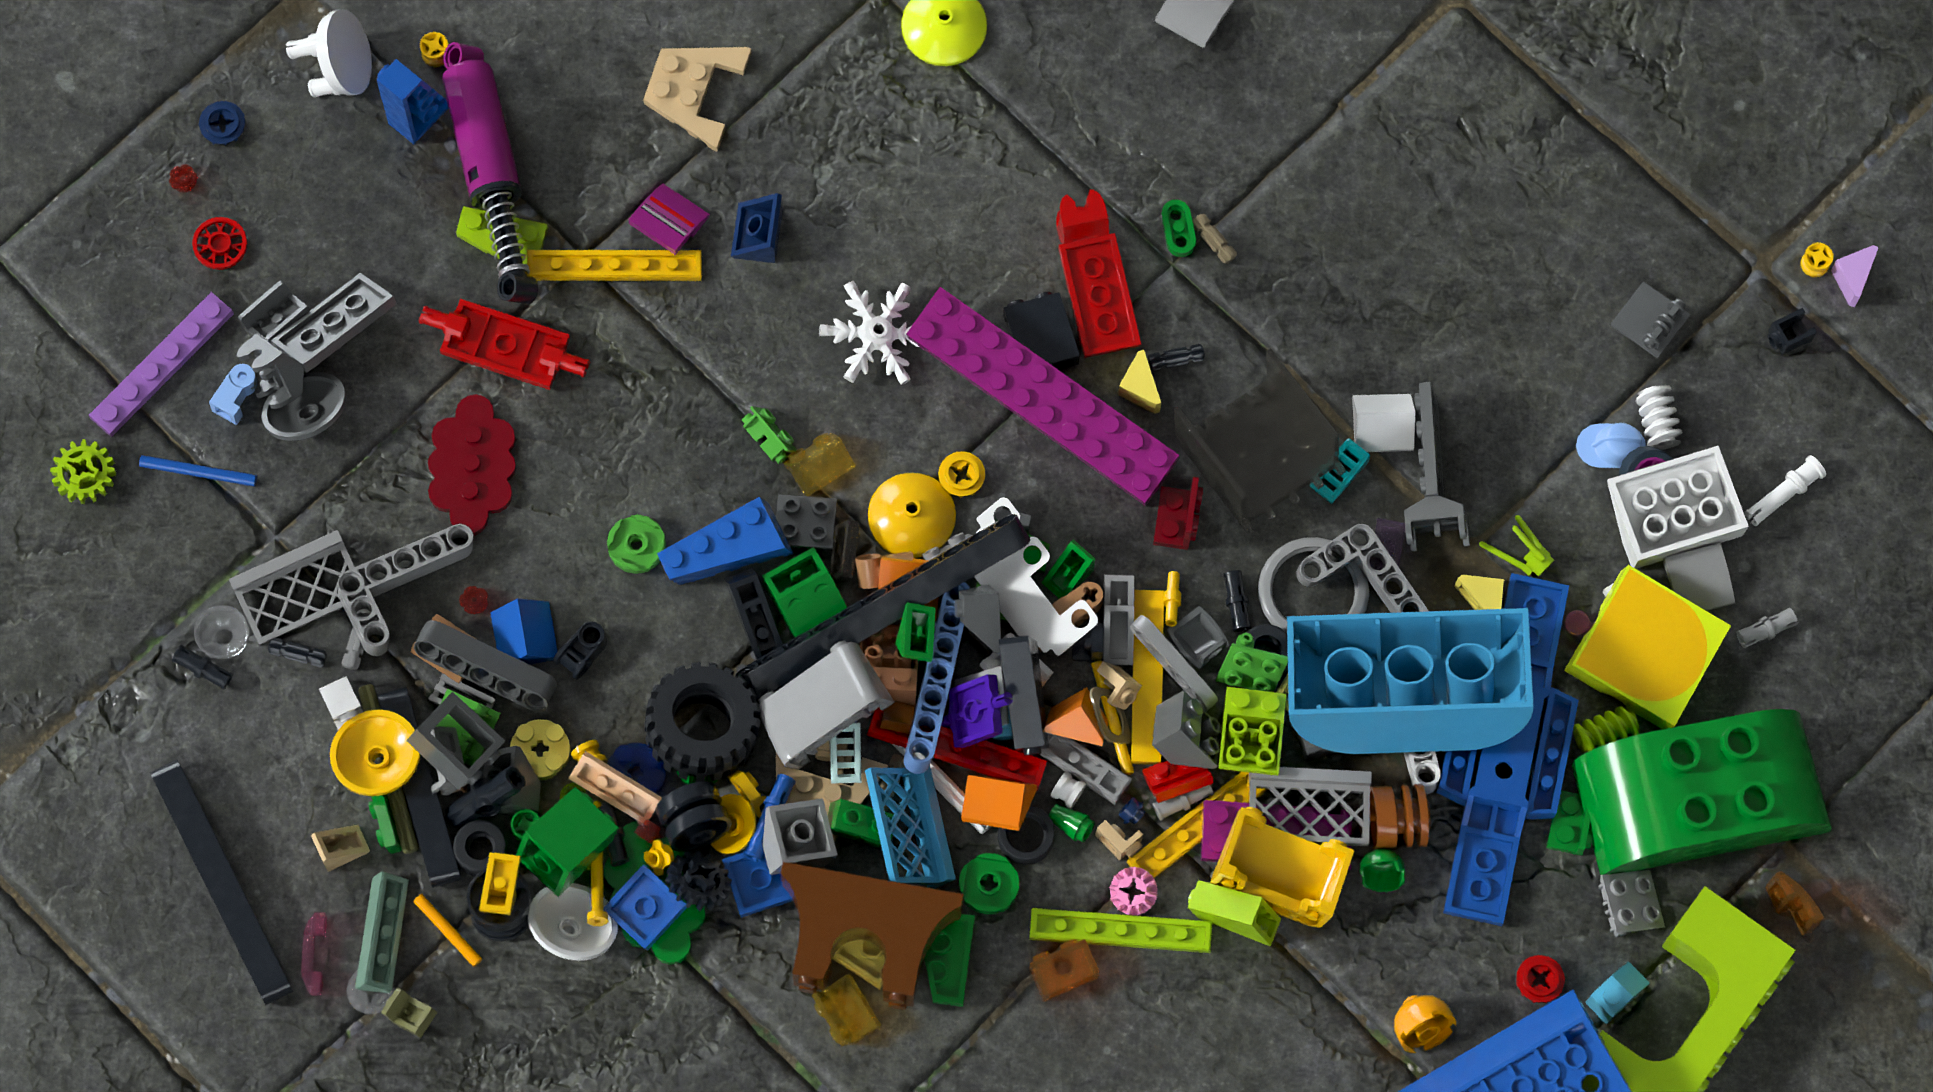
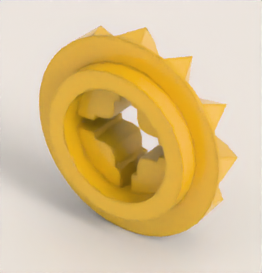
M963 451L952 453L942 461L939 467L938 476L940 484L950 495L953 494L960 498L968 495L973 496L976 491L982 488L984 483V465L972 453ZM968 466L967 477L970 480L962 479L956 484L957 474L954 471L961 472Z

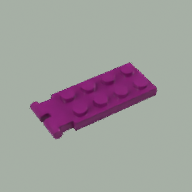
M1204 800L1201 861L1218 862L1239 809L1241 807H1249V803ZM1273 805L1268 810L1279 823L1291 813L1284 805ZM1304 806L1298 811L1309 824L1320 815L1314 807ZM1345 809L1340 810V815L1328 814L1339 826L1351 816ZM1264 814L1262 815L1267 819V825L1276 827ZM1295 816L1283 825L1293 835H1298L1305 829ZM1324 817L1312 827L1320 836H1329L1335 830ZM1352 821L1343 828L1349 837H1352ZM1309 831L1305 834L1313 836ZM1337 833L1334 837L1342 836L1339 833Z

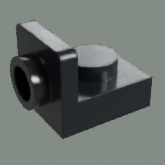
M1097 623L1095 627L1072 645L1073 661H1102L1103 623Z

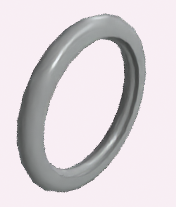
M1320 537L1296 539L1278 548L1267 559L1260 573L1258 595L1263 613L1271 625L1280 627L1287 633V619L1280 613L1273 598V582L1280 566L1292 556L1306 551H1317L1332 540ZM1331 549L1328 551L1329 555L1337 558L1339 561L1343 560L1339 550ZM1352 561L1346 565L1352 576L1355 589L1353 605L1348 614H1364L1367 610L1370 596L1369 581L1357 563Z

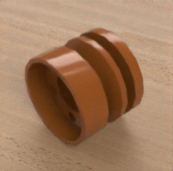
M1422 783L1414 784L1412 798L1407 784L1401 786L1399 799H1395L1391 786H1375L1370 788V827L1375 850L1395 849L1398 835L1403 836L1407 848L1413 846L1414 834L1419 847H1426L1428 845L1431 813L1429 801L1427 800Z

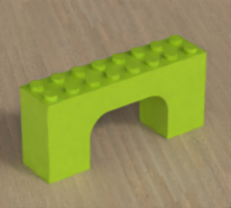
M1704 886L1661 946L1698 972L1707 983L1710 994L1707 1010L1677 1053L1667 1060L1649 1061L1632 1052L1603 1030L1600 1033L1605 1042L1606 1049L1632 1092H1704L1710 1083L1706 1077L1712 1078L1719 1071L1727 1059L1723 1053L1729 1054L1744 1035L1740 1029L1746 1030L1761 1011L1757 1005L1763 1006L1778 987L1774 980L1780 982L1795 962L1791 959V956L1796 951L1794 948L1706 886ZM1595 1075L1586 1076L1582 1082L1583 1089L1586 1092H1596L1600 1085L1599 1079Z

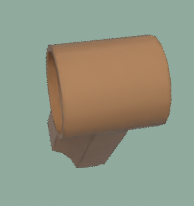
M908 551L883 556L881 554L857 556L855 560L859 588L870 589L878 587L882 557L912 561L914 558L913 553Z

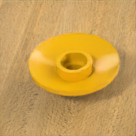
M727 794L721 797V805L725 806L732 825L723 837L711 845L721 853L735 854L745 849L756 829V815L751 803L746 798L736 794Z

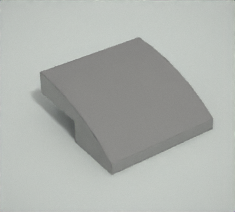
M1166 0L1156 16L1155 22L1204 48L1216 33L1219 23L1231 9L1234 0Z
M1721 543L1663 558L1662 561L1671 585L1670 590L1706 611L1735 604L1732 583Z

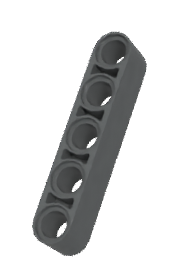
M435 620L427 621L424 624L414 644V650L421 658L532 711H544L548 707L557 688V682L550 674Z

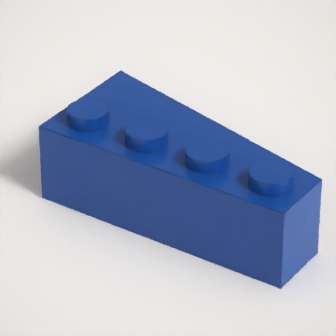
M397 59L391 65H385L378 73L376 80L388 124L412 144H415L449 108L447 100Z
M761 497L752 500L657 553L668 578L678 585L715 576V574L724 571L741 569V567L767 562L772 558L794 554L769 503Z

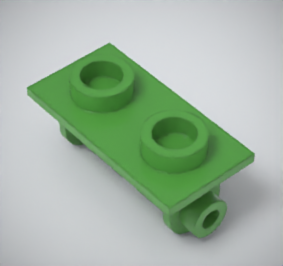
M750 407L754 415L749 413L743 417V427L756 442L764 436L767 437L760 447L772 462L776 461L778 464H781L787 458L786 452H798L792 445L794 439L784 429L780 430L774 423L776 418L767 408Z

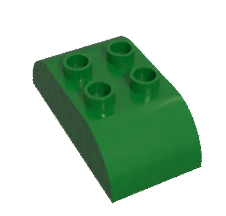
M1762 710L1638 734L1593 749L1571 763L1584 814L1586 808L1589 812V831L1593 837L1592 845L1600 876L1632 872L1829 833L1832 830L1801 714L1796 710Z

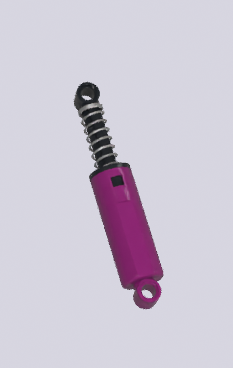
M452 42L446 47L443 58L447 70L443 73L442 81L470 202L474 208L486 210L485 218L489 221L487 228L492 231L489 238L494 242L492 249L496 252L494 259L499 262L497 265V270L499 271L497 285L499 298L503 301L528 305L537 297L538 283L533 276H528L530 273L529 266L523 264L527 256L520 253L524 248L523 244L518 243L522 235L515 232L519 228V224L513 222L517 215L510 211L514 207L513 203L521 197L522 190L493 68L489 63L484 62V54L479 47Z

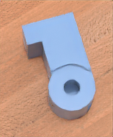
M247 364L234 366L209 401L212 412L235 425L239 423L243 416L240 405L246 396L252 394L257 387V378L251 366Z

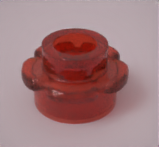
M185 164L181 165V167H174L169 174L171 177L169 179L170 186L180 192L192 190L198 179L196 172H193V168ZM185 176V179L181 180L180 177Z
M469 586L464 590V594L460 595L459 602L461 607H464L465 612L478 614L487 608L488 594L483 588ZM475 597L477 598V601L472 602L471 599Z
M648 819L644 823L637 822L638 827L634 833L650 844L654 840L662 839V836L658 834L661 830L660 827Z

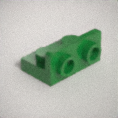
M1561 790L1557 814L1551 820L1546 848L1582 856L1585 848L1590 849L1593 839L1589 831L1590 816L1587 808L1584 814L1579 794Z

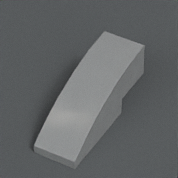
M1104 574L1103 661L1114 665H1133L1134 633L1130 625L1134 622V575Z

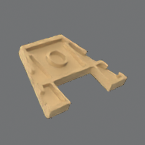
M751 48L661 49L643 99L644 104L672 123L675 122L687 130L688 134L694 138H699L708 144V147L712 150L718 151L725 131V124L698 117L714 69L720 68L744 75L751 55Z
M776 752V780L778 774H785L796 781L786 804L823 798L827 815L830 803L839 799L862 804L870 795L865 770L869 768H888L886 764L862 757V783H854L853 786L844 783L831 784V779L785 767ZM832 834L833 840H834V842H835V840L838 838V836Z

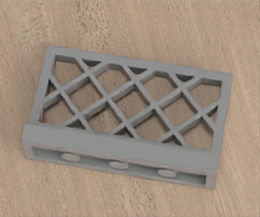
M338 530L232 577L229 581L260 646L271 641L274 637L278 638L343 608L341 601L333 604L335 598H339L337 594L338 584H336L334 592L318 587L323 571L340 577L346 571L347 566L349 569H352L354 564ZM341 551L345 560L341 573L325 567L328 557ZM323 559V562H322L321 565H318V564L315 563V562H317V561ZM308 565L320 569L314 585L298 580L301 569ZM296 571L294 578L287 576ZM284 578L292 581L287 597L271 592L275 580ZM296 583L312 589L307 604L290 599ZM269 584L267 590L260 588ZM253 590L265 594L259 610L247 606L243 595ZM316 590L332 596L328 607L322 610L310 606ZM269 596L285 601L279 617L263 611ZM288 603L305 608L300 620L292 622L283 619ZM308 610L315 612L306 617ZM250 611L258 613L255 621ZM261 615L277 620L274 632L263 637L257 627ZM281 622L288 624L287 626L279 629Z
M1279 767L1278 776L1249 772V807L1256 808L1257 806L1276 826L1275 828L1285 832L1288 831L1283 825L1295 816L1305 827L1301 833L1295 836L1316 844L1336 839L1350 846H1368L1372 772ZM1256 788L1269 789L1276 798L1264 807L1256 799ZM1276 789H1281L1284 791L1282 793H1279ZM1290 790H1298L1306 798L1295 809L1283 797ZM1306 791L1314 792L1311 795H1309ZM1320 791L1329 792L1336 800L1326 810L1313 799ZM1336 792H1340V793H1344V794L1341 795V796H1339ZM1350 793L1363 794V805L1355 812L1343 800ZM1278 801L1291 812L1280 823L1268 811ZM1308 802L1320 813L1310 824L1298 813ZM1338 804L1351 815L1340 826L1328 815ZM1361 811H1363V820L1358 816ZM1323 817L1335 829L1329 836H1320L1312 828ZM1354 819L1362 827V838H1350L1343 828ZM1309 831L1313 836L1305 834ZM1337 833H1339L1342 837H1334V836H1335Z

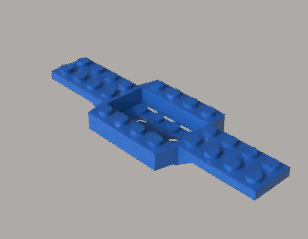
M1514 573L1510 575L1504 609L1528 608L1533 713L1528 724L1518 734L1497 745L1482 748L1475 786L1470 790L1477 750L1444 752L1441 776L1436 793L1464 806L1443 914L1502 926L1524 820L1552 819L1557 814L1579 701L1551 687L1553 667L1569 585ZM1544 699H1545V700H1546V703H1545V708H1544V713H1543V719H1542V724H1541V729H1540V734H1539V739H1538V744H1537V749H1536V754H1535V760H1534V765H1533V770H1532V775H1531V780H1530L1528 795H1527V799H1526V798H1525L1526 789H1527V784H1528V779H1529V774H1530V769H1531V764H1532V759H1533V754H1534V749H1535V743H1536V738H1537V733H1538V728H1539V723H1540V718H1541V713H1542V708H1543V702H1544ZM1500 763L1508 764L1512 768L1511 777L1507 779L1498 777L1495 772L1496 766Z

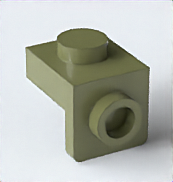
M396 988L382 1010V1014L392 1023L419 1038L422 1037L437 1014L433 1008L410 997L400 988Z

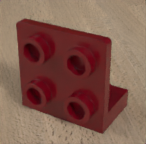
M1193 477L1191 490L1161 486L1153 545L1188 550L1189 542L1196 540L1200 515H1195L1194 513L1199 514L1204 488L1198 487L1199 477Z

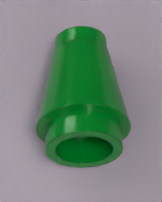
M1058 804L1052 808L1049 814L1053 823L1074 841L1085 842L1095 825V822L1090 819V815Z

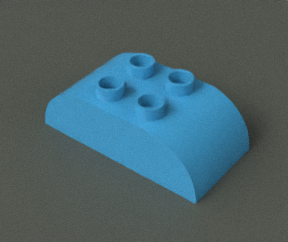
M1528 608L1287 616L1289 719L1293 728L1301 737L1318 747L1346 754L1477 750L1497 745L1512 738L1531 719L1533 713V689Z

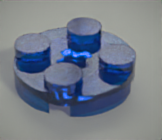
M630 743L621 745L607 762L609 766L631 779L632 776L628 773L629 769L639 766L640 770L644 772V776H638L637 780L634 781L655 794H658L665 784L666 770L663 768L664 762L663 760L657 762L652 756L653 748H648L646 744Z

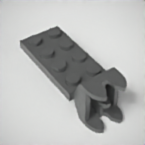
M359 273L271 341L255 334L239 348L237 357L239 361L250 359L254 355L256 357L251 368L254 372H260L259 374L262 378V381L255 388L257 398L268 396L273 391L279 390L272 396L269 403L272 409L284 407L294 401L303 393L304 371L309 372L319 365L328 356L340 349L345 343L397 305L394 296L362 273Z
M1431 382L1419 383V393H1415L1416 410L1419 411L1421 421L1416 422L1418 438H1421L1423 449H1418L1419 464L1423 466V473L1425 477H1420L1421 493L1425 495V498L1404 510L1407 544H1410L1411 551H1417V534L1434 533L1435 537H1441L1442 532L1459 530L1460 539H1463L1464 546H1470L1469 517L1463 504L1445 498L1439 401Z

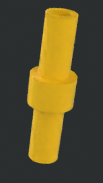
M1176 571L1168 573L1167 590L1164 592L1163 604L1166 607L1165 624L1170 627L1177 625L1178 607L1181 606L1182 594L1179 591L1180 574Z

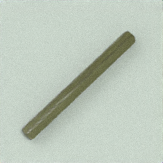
M368 684L360 687L358 692L364 712L380 710L374 686ZM383 757L377 758L378 764L383 762ZM400 787L388 793L387 797L404 854H410L418 851L419 847L403 789Z

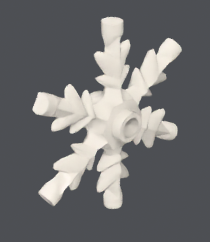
M854 281L847 283L844 288L852 300H846L845 303L858 310L853 314L863 318L862 325L856 327L849 320L847 326L839 319H834L836 326L820 324L819 336H835L834 343H839L847 337L848 343L855 337L863 341L862 348L853 349L858 354L850 356L845 360V363L852 365L843 377L853 383L860 370L867 374L868 360L874 361L871 352L880 350L884 353L881 363L887 360V375H891L894 371L901 385L909 382L911 378L903 366H909L910 363L897 356L902 351L892 349V342L895 339H899L906 346V340H908L913 345L919 346L909 340L906 335L911 326L906 329L907 325L904 323L899 329L895 328L892 325V318L901 317L902 315L897 312L909 307L910 304L903 302V300L909 294L911 288L901 283L894 296L890 291L887 292V306L881 303L884 313L880 316H875L871 313L874 303L868 305V291L865 290L861 295ZM874 329L880 330L882 334L875 333Z

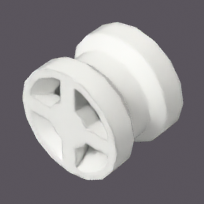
M1065 771L1050 796L1055 799H1062L1065 801V805L1071 809L1080 798L1087 784L1083 781L1074 780L1072 774Z

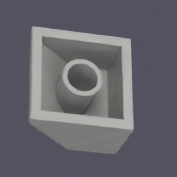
M823 798L768 806L766 808L763 849L770 875L781 873L783 862L817 868L826 866L838 856Z

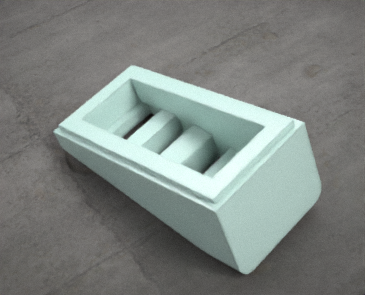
M857 722L841 731L853 732V738H837L836 735L829 740L831 784L862 783L860 723ZM837 744H853L854 750H837ZM837 756H854V762H837ZM837 768H854L855 774H837Z

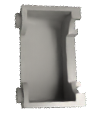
M845 640L838 642L831 647L829 655L775 693L771 691L759 698L760 718L785 767L801 769L811 762L807 754L815 755L818 752L817 748L861 717L867 718L871 715L870 712L879 707L881 710H884L895 702L857 643H846Z

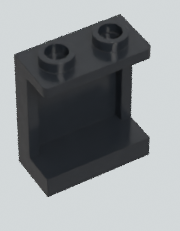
M1043 292L1038 294L1035 299L1025 302L1022 299L1010 302L1007 307H1004V321H1007L1012 338L1058 370L1079 364L1080 354L1060 292L1054 294Z

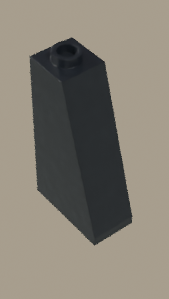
M1030 636L999 639L1006 692L1011 693L1013 696L1011 698L1013 703L1008 706L1015 749L1023 751L1024 756L1042 754L1041 749L1049 748L1048 733L1044 732L1046 715L1038 643Z

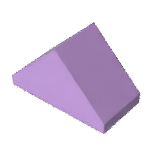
M1872 245L1836 260L1831 269L1849 306L1855 307L1861 296L1878 250L1877 246Z

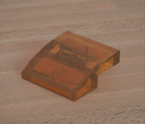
M1782 871L1775 873L1765 888L1778 914L1789 909L1802 936L1813 932L1824 919L1819 907L1811 896L1790 876Z

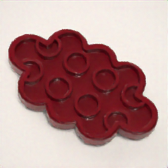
M474 394L466 396L458 403L455 417L444 418L437 422L433 428L431 435L436 450L429 456L428 469L434 479L429 485L428 494L435 508L439 511L450 512L452 526L464 524L472 530L473 536H476L486 528L489 513H499L505 510L511 503L513 495L508 481L516 472V462L510 451L514 448L516 439L514 429L508 422L494 418V410L490 401L484 396Z

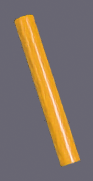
M423 894L415 898L413 902L473 967L477 966L482 961L480 955Z

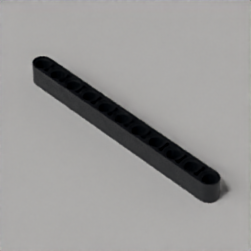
M1017 514L1008 515L740 669L735 674V677L742 676L747 681L746 690L749 688L753 689L757 696L756 701H758L766 693L774 692L788 684L829 655L831 647L843 640L846 643L861 642L901 619L907 602L919 605L927 604L1024 548L1031 539Z

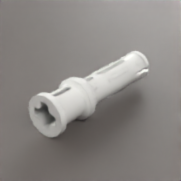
M1808 456L1802 466L1795 471L1791 470L1787 473L1784 482L1745 511L1748 520L1753 517L1751 523L1754 526H1758L1761 521L1796 493H1805L1807 487L1816 479H1822L1826 476L1824 467L1815 457Z

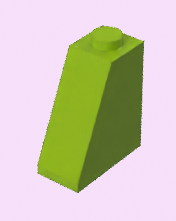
M1198 880L1195 889L1189 895L1188 908L1197 918L1204 921H1212L1214 925L1271 946L1281 918L1262 897Z

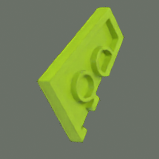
M463 206L456 231L457 237L479 250L495 256L496 252L492 249L494 242L489 238L492 231L487 228L489 221L485 218L486 211ZM515 218L513 222L519 224V228L515 232L522 235L518 243L524 245L520 253L527 256V250H542L548 225ZM527 257L523 261V264L527 265Z

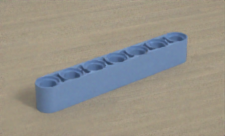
M966 582L944 593L940 601L934 629L932 662H926L913 724L904 755L905 768L914 774H921L928 770L935 753L964 628L960 617L956 618L955 600L950 596L956 595L959 597V591L970 589ZM944 621L953 622L955 627L947 626ZM938 647L947 648L950 653L940 652ZM932 673H938L944 679H936L932 676ZM925 700H934L937 706H931ZM919 726H927L932 732H923ZM919 752L923 754L926 759H918L913 755V753Z

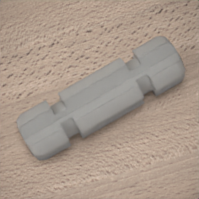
M359 612L357 614L359 617L369 616L367 613ZM352 628L346 647L348 654L345 653L342 660V666L350 670H357L361 662L359 655L364 653V648L354 628Z

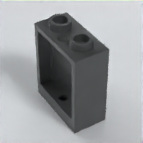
M453 691L406 740L458 790L466 782L472 786L484 773L480 768L484 763L489 767L501 755L498 748L505 742ZM447 714L486 749L469 769L430 733Z

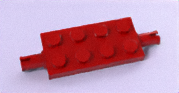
M460 299L454 312L450 311L449 314L425 305L422 310L424 314L421 313L419 318L420 324L443 330L445 337L440 348L442 355L544 389H551L557 371H560V369L585 377L587 373L585 369L588 370L590 365L589 359L566 353L570 334Z

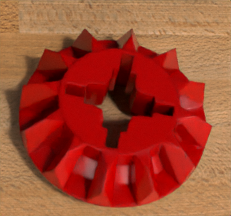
M1535 955L1527 958L1519 966L1516 973V985L1521 991L1522 996L1528 998L1533 1003L1546 1004L1557 998L1563 990L1565 976L1561 966L1554 959L1544 955ZM1548 971L1549 974L1545 979L1547 987L1539 984L1532 988L1531 986L1535 980L1533 973L1540 976Z

